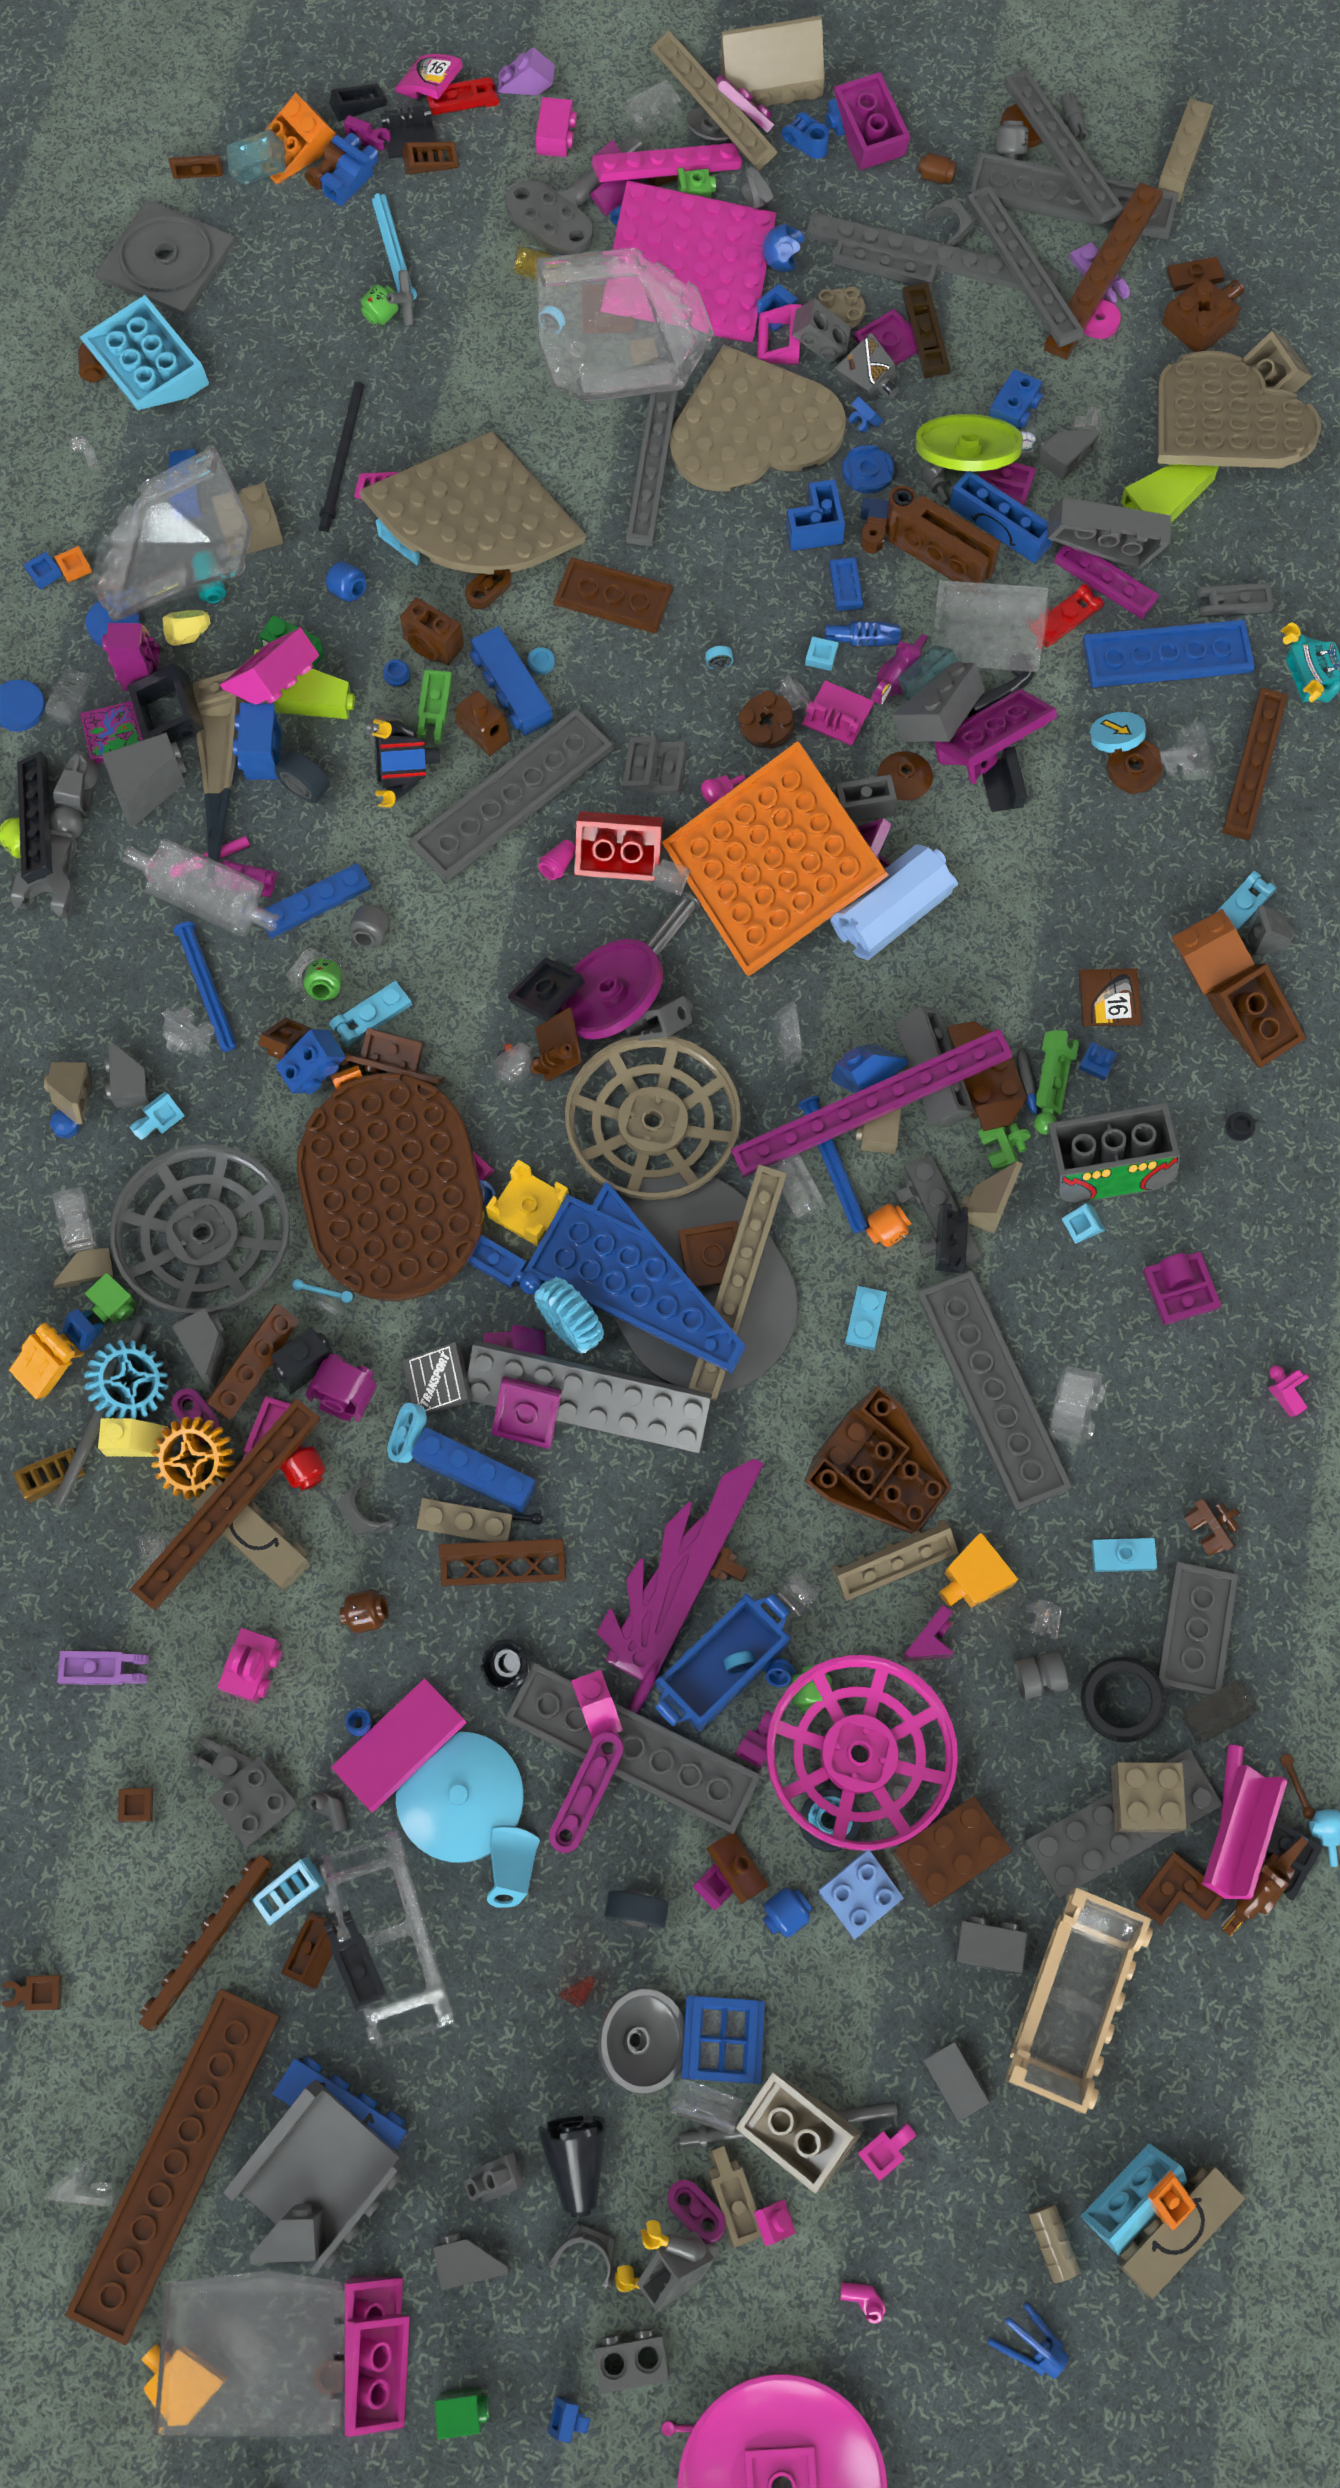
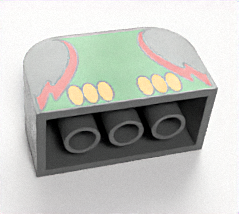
M1168 1103L1048 1123V1146L1059 1195L1064 1201L1083 1203L1148 1192L1168 1185L1178 1175L1180 1152Z

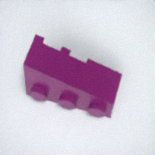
M108 623L107 634H103L102 638L103 650L108 652L109 665L114 668L115 680L119 681L123 691H129L128 685L158 671L161 645L155 643V638L150 637V632L143 624Z

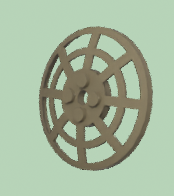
M638 1036L628 1037L612 1043L597 1052L583 1065L574 1078L565 1107V1127L570 1147L578 1162L592 1178L601 1185H604L605 1182L609 1183L621 1195L643 1200H664L682 1196L710 1181L724 1167L732 1155L731 1149L735 1147L738 1140L741 1122L740 1102L736 1088L729 1074L719 1061L706 1050L690 1041L675 1036L638 1041ZM638 1048H667L663 1065L646 1064L627 1069L619 1055ZM678 1051L700 1061L713 1072L716 1078L701 1087L690 1075L674 1068ZM609 1060L617 1075L603 1087L596 1101L579 1095L590 1075L600 1065ZM646 1074L660 1075L657 1087L638 1089L633 1078ZM671 1077L684 1083L694 1093L681 1100L676 1094L668 1090ZM622 1084L629 1096L624 1100L620 1109L606 1105L605 1102L610 1094ZM721 1088H724L731 1108L732 1124L730 1131L713 1129L714 1113L708 1097ZM701 1103L705 1115V1128L688 1125L687 1111ZM576 1107L593 1112L592 1131L597 1145L582 1151L577 1141L574 1126ZM651 1115L661 1119V1123L656 1127H649L644 1121ZM601 1116L618 1120L620 1134L605 1141L601 1131ZM684 1137L701 1139L696 1150L684 1160L676 1149ZM710 1141L727 1143L718 1162L704 1176L698 1179L690 1169V1166L703 1155ZM627 1145L637 1152L638 1155L634 1167L621 1161L612 1151ZM666 1154L673 1164L672 1167L666 1169L646 1170L650 1156ZM604 1155L616 1168L631 1175L627 1189L605 1179L588 1161ZM679 1173L687 1184L683 1188L668 1192H639L643 1178H664Z

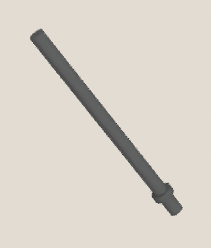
M138 1322L135 1323L130 1336L125 1337L123 1341L126 1349L131 1340L136 1342V1350L139 1349L142 1345L140 1341L147 1328L145 1325ZM116 1366L112 1372L111 1377L116 1375ZM106 1390L107 1393L114 1399L117 1391ZM106 1407L100 1411H94L52 1504L64 1508L100 1430V1420L105 1418Z
M896 2103L836 2111L849 2123L898 2116ZM737 2125L707 2130L703 2126L698 2127V2131L679 2133L681 2148L700 2145L701 2148H707L709 2143L744 2139L746 2137L736 2129Z

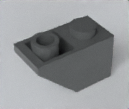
M109 1044V1055H105V1069L107 1073H110V1082L105 1083L107 1099H111L116 1108L148 1105L151 1102L150 1077L145 1068L118 1046Z

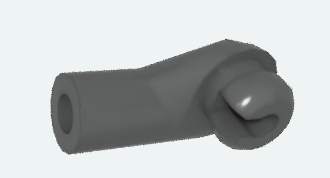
M318 1792L309 1798L308 1805L312 1811L329 1817L332 1833L348 1830L343 1804L340 1799L326 1792Z

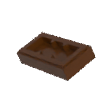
M1217 257L1170 265L1166 271L1174 292L1187 290L1203 276L1213 284L1223 283L1224 274Z
M735 1832L734 1834L729 1833L706 1848L741 1905L769 1887Z

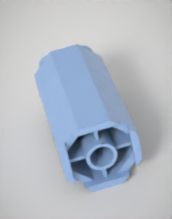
M918 844L914 845L885 868L889 876L831 918L830 922L838 937L843 942L849 940L856 947L852 952L857 957L865 960L871 959L952 894L953 889L958 883L956 878L949 872L943 853L938 849L932 851L929 847Z

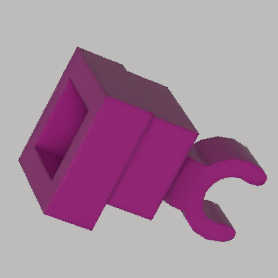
M766 1710L756 1732L749 1729L736 1751V1756L760 1769L766 1759V1739L769 1723L773 1715L768 1710Z

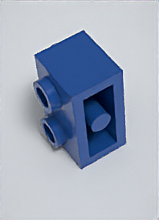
M1014 369L992 403L989 417L1006 421L1018 430L1020 427L1025 428L1031 417L1029 412L1032 408L1037 409L1042 400L1043 394L1040 393L1042 381Z
M310 1029L279 1061L276 1068L292 1093L312 1094L321 1087V1083L327 1076L338 1070V1065L346 1056L330 1030Z

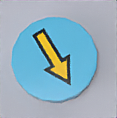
M1115 712L1097 719L1091 726L1090 737L1092 745L1098 750L1108 753L1115 752L1114 749L1122 748V751H1128L1138 746L1145 739L1146 725L1144 719L1134 713Z

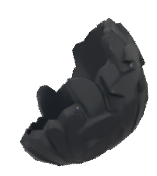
M503 1639L496 1641V1643L490 1646L489 1650L485 1651V1656L482 1659L483 1664L480 1665V1668L484 1672L483 1676L487 1681V1686L499 1692H506L515 1689L525 1681L529 1673L530 1662L523 1646H520L513 1640Z

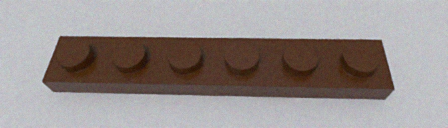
M1262 687L1260 689L1222 830L1224 834L1249 840L1252 835L1288 694Z
M259 1854L256 1859L252 1857L241 1871L243 1875L241 1881L237 1886L232 1885L222 1897L221 1901L224 1904L217 1914L211 1913L201 1927L204 1932L198 1941H191L181 1955L184 1959L177 1970L171 1969L161 1983V1986L164 1988L157 1998L151 1997L142 2008L140 2014L143 2017L139 2021L140 2025L148 2031H155L273 1867L274 1864Z

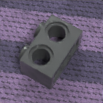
M816 299L796 309L792 331L793 337L826 362H832L847 353L851 327Z
M649 2328L635 2331V2338L621 2340L620 2334L600 2338L601 2344L595 2345L594 2351L601 2394L669 2381L663 2334H655V2329ZM647 2346L654 2348L658 2353L656 2363L651 2366L643 2365L638 2358L640 2350ZM610 2353H618L624 2359V2366L618 2372H611L605 2366L604 2360Z

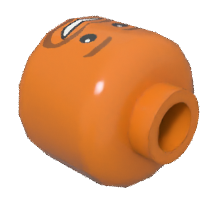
M886 1204L868 1216L867 1221L870 1227L866 1229V1232L874 1244L881 1242L883 1246L891 1247L909 1234L908 1226L911 1223L899 1205L894 1207L892 1204Z

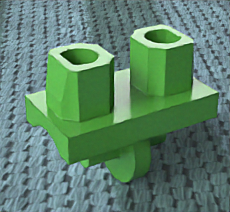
M1012 1123L1008 1126L1011 1132L1009 1135L1005 1127L983 1131V1128L978 1130L985 1147L996 1142L1000 1143L1002 1149L988 1155L992 1168L995 1171L1003 1170L1019 1161L1013 1146H1017L1019 1153L1027 1150L1025 1141L1031 1137L1028 1129L1019 1130L1017 1123Z

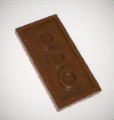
M571 557L554 599V605L657 634L673 591V585Z

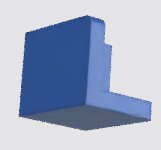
M778 284L757 301V318L759 319L760 313L790 304H797V298L782 285ZM769 323V328L776 332L784 324Z

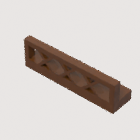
M563 1539L439 1544L442 1587L565 1581ZM558 1557L559 1574L545 1575L537 1566L545 1558ZM528 1558L539 1559L533 1564ZM508 1559L503 1565L498 1561ZM514 1559H523L531 1566L523 1576H514L506 1569ZM484 1560H492L500 1567L492 1577H483L475 1569ZM461 1561L469 1569L461 1578L448 1579V1562ZM467 1561H476V1562H475V1564H474L473 1566H471ZM535 1570L539 1575H530V1573ZM503 1571L508 1575L504 1577H498ZM473 1572L478 1578L467 1577Z

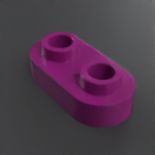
M189 1388L182 1389L173 1396L171 1402L172 1410L180 1421L184 1417H190L193 1422L194 1418L199 1416L202 1417L203 1425L207 1420L214 1422L212 1430L221 1427L220 1421L197 1391ZM186 1402H193L194 1406L191 1410H184L183 1407ZM195 1434V1438H199L201 1444H209L204 1438Z
M680 2180L674 2183L669 2189L667 2200L668 2207L673 2215L689 2232H696L705 2244L718 2241L725 2230V2217L722 2211L692 2181ZM681 2196H687L691 2202L687 2206H682L679 2204L678 2199ZM705 2221H710L713 2223L714 2229L705 2231L702 2228V2224Z

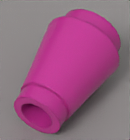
M565 839L542 856L538 865L541 874L549 880L561 878L574 856L576 846L571 841Z

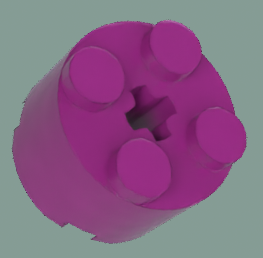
M330 1354L328 1359H324L321 1362L305 1395L311 1403L314 1398L319 1401L320 1405L318 1408L323 1412L345 1421H350L351 1417H355L356 1422H359L377 1386L372 1380L374 1374L371 1370L364 1366H357L356 1368L347 1364L342 1357Z

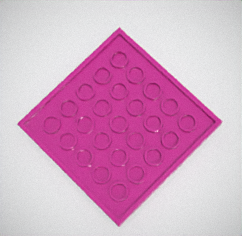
M627 180L600 312L753 343L758 317L757 301L762 295L767 262L762 253V244L766 234L774 227L776 213L762 209L753 210L752 207Z

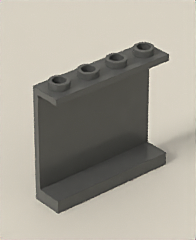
M315 2079L304 2089L223 2193L232 2202L242 2193L275 2224L295 2205L311 2204L312 2208H323L326 2250L309 2271L312 2275H315L322 2266L328 2270L341 2254L336 2249L340 2243L345 2240L349 2244L359 2232L362 2226L357 2222L363 2214L370 2218L382 2203V2200L378 2197L382 2190L386 2188L391 2191L401 2179L403 2174L399 2169L406 2162V2159Z

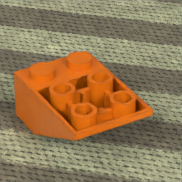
M295 93L247 153L276 184H279L324 156L326 146L332 144V138L338 134L303 98Z

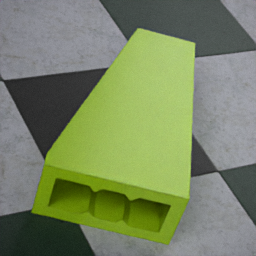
M1167 465L1125 487L1121 504L1125 508L1171 515L1172 523L1214 481L1219 466Z
M311 669L302 676L298 674L296 676L298 681L286 690L283 688L281 690L283 695L272 702L277 713L348 719L349 710H354L355 693H351L349 682Z

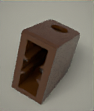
M474 691L456 707L455 724L489 757L510 741L503 714L480 691Z

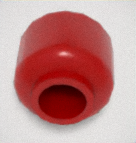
M301 1444L281 1466L292 1488H300L302 1491L308 1490L322 1482V1475L326 1471L325 1465L313 1446L303 1448Z

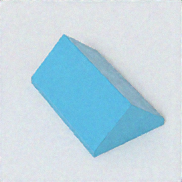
M1148 2143L1081 2215V2218L1119 2256L1156 2216L1147 2195L1170 2170L1175 2174L1182 2186H1184L1188 2182L1184 2169L1177 2162Z

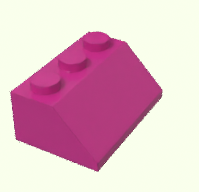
M300 627L267 643L225 679L220 686L223 690L255 705L266 700L270 704L283 695L281 692L283 688L286 690L298 681L296 678L298 674L302 676L314 667L312 662L320 655Z

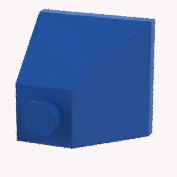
M875 1044L857 1046L855 1049L848 1051L835 1064L831 1079L835 1084L853 1093H857L894 1076L908 1064V1061Z

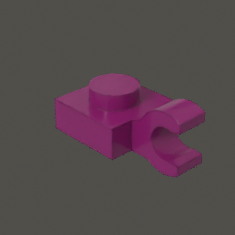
M350 115L344 121L346 136L353 133L364 147L371 145L377 150L384 151V141L381 139L391 140L390 131L386 128L372 130L370 123Z

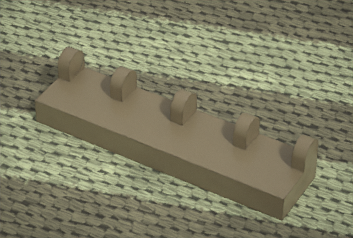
M940 1520L935 1528L923 1533L917 1530L912 1532L913 1537L895 1545H892L891 1542L884 1544L885 1549L867 1557H864L863 1554L856 1556L857 1561L841 1568L837 1565L831 1567V1571L838 1582L845 1601H849L958 1554L950 1526L944 1520Z

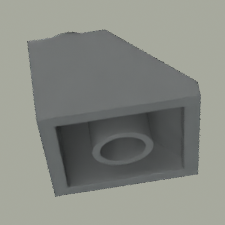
M205 1308L172 1327L199 1375L212 1392L218 1385L229 1349L224 1341L229 1337L215 1314L209 1316Z

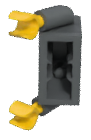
M649 2220L646 2222L647 2230L641 2229L645 2248L657 2249L660 2246L663 2247L657 2250L640 2278L634 2277V2268L632 2266L622 2265L617 2268L615 2281L616 2287L620 2292H629L635 2288L639 2289V2293L644 2294L655 2311L658 2312L702 2280L713 2263L714 2258L718 2256L719 2249L716 2243L705 2244L694 2231L682 2237L668 2233L667 2236L662 2235L660 2223L656 2220Z

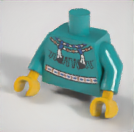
M1293 622L1289 623L1281 629V632L1286 634L1283 638V643L1285 645L1292 644L1285 660L1302 702H1314L1315 700L1325 703L1330 702L1340 691V653L1336 643L1332 641L1323 642L1306 637L1301 634L1298 625Z

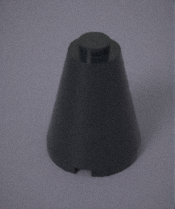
M583 2116L559 2118L547 2122L548 2129H545L542 2125L538 2128L542 2147L563 2210L570 2212L571 2217L588 2216L591 2214V2210L597 2206L606 2130L605 2119L599 2116H593V2122H584Z

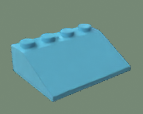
M146 295L80 336L82 342L137 410L187 399L209 385L200 361Z

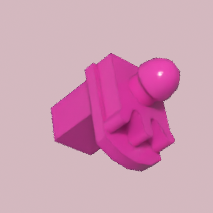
M1274 1365L1270 1368L1269 1374L1276 1383L1268 1387V1389L1277 1398L1290 1417L1297 1416L1308 1407L1295 1387L1310 1376L1308 1373L1302 1374L1300 1369L1285 1375V1370L1281 1366Z

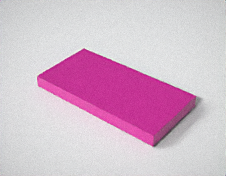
M424 1678L331 1768L373 1813L467 1722Z

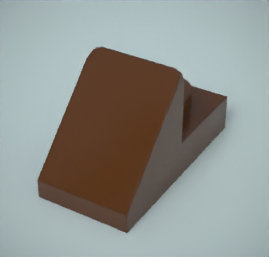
M284 1018L260 1035L258 1045L268 1048L266 1054L281 1060L311 1028L289 1018Z

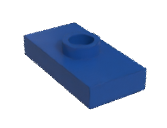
M856 557L829 560L836 611L863 609Z

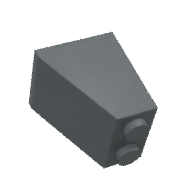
M167 733L102 754L118 801L130 827L136 826L185 783L182 773L187 772L176 741L170 743Z

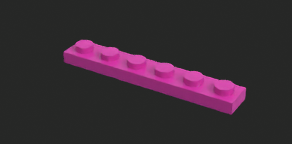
M734 143L594 155L592 159V166L599 182L678 175V168H683L684 172L708 169L709 172L738 170L742 164V159Z

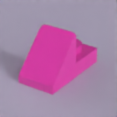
M601 1669L571 1680L592 1741L597 1735L605 1731L622 1732L623 1729Z

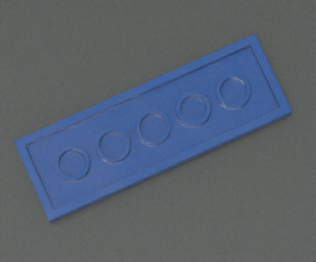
M1245 620L1087 634L1083 636L1082 640L1091 688L1252 673L1255 668Z

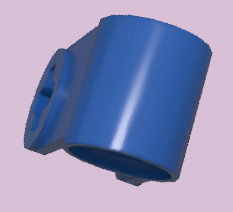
M799 112L794 122L782 128L783 139L793 147L798 148L814 159H820L827 155L829 130L825 125L814 120L807 113Z

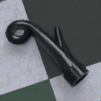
M1025 655L1013 656L1009 661V668L1017 677L983 693L968 716L972 717L1020 688L1023 689L1034 675V665L1031 659ZM1017 664L1023 665L1025 670L1020 669Z

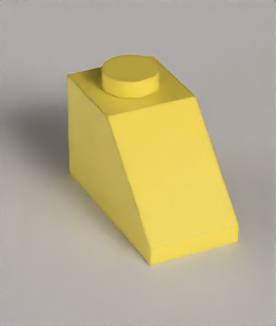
M101 1418L98 1449L105 1456L154 1457L151 1454L152 1450L160 1449L154 1441L156 1438H164L161 1430L169 1427L131 1418Z

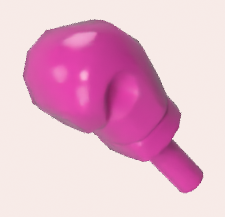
M742 774L729 780L727 775L715 779H707L701 785V793L707 803L712 805L734 789L735 785L745 781L746 778Z

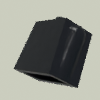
M311 1327L271 1355L273 1372L291 1395L312 1380L321 1362L324 1359H328L330 1354L335 1353L323 1333H317Z

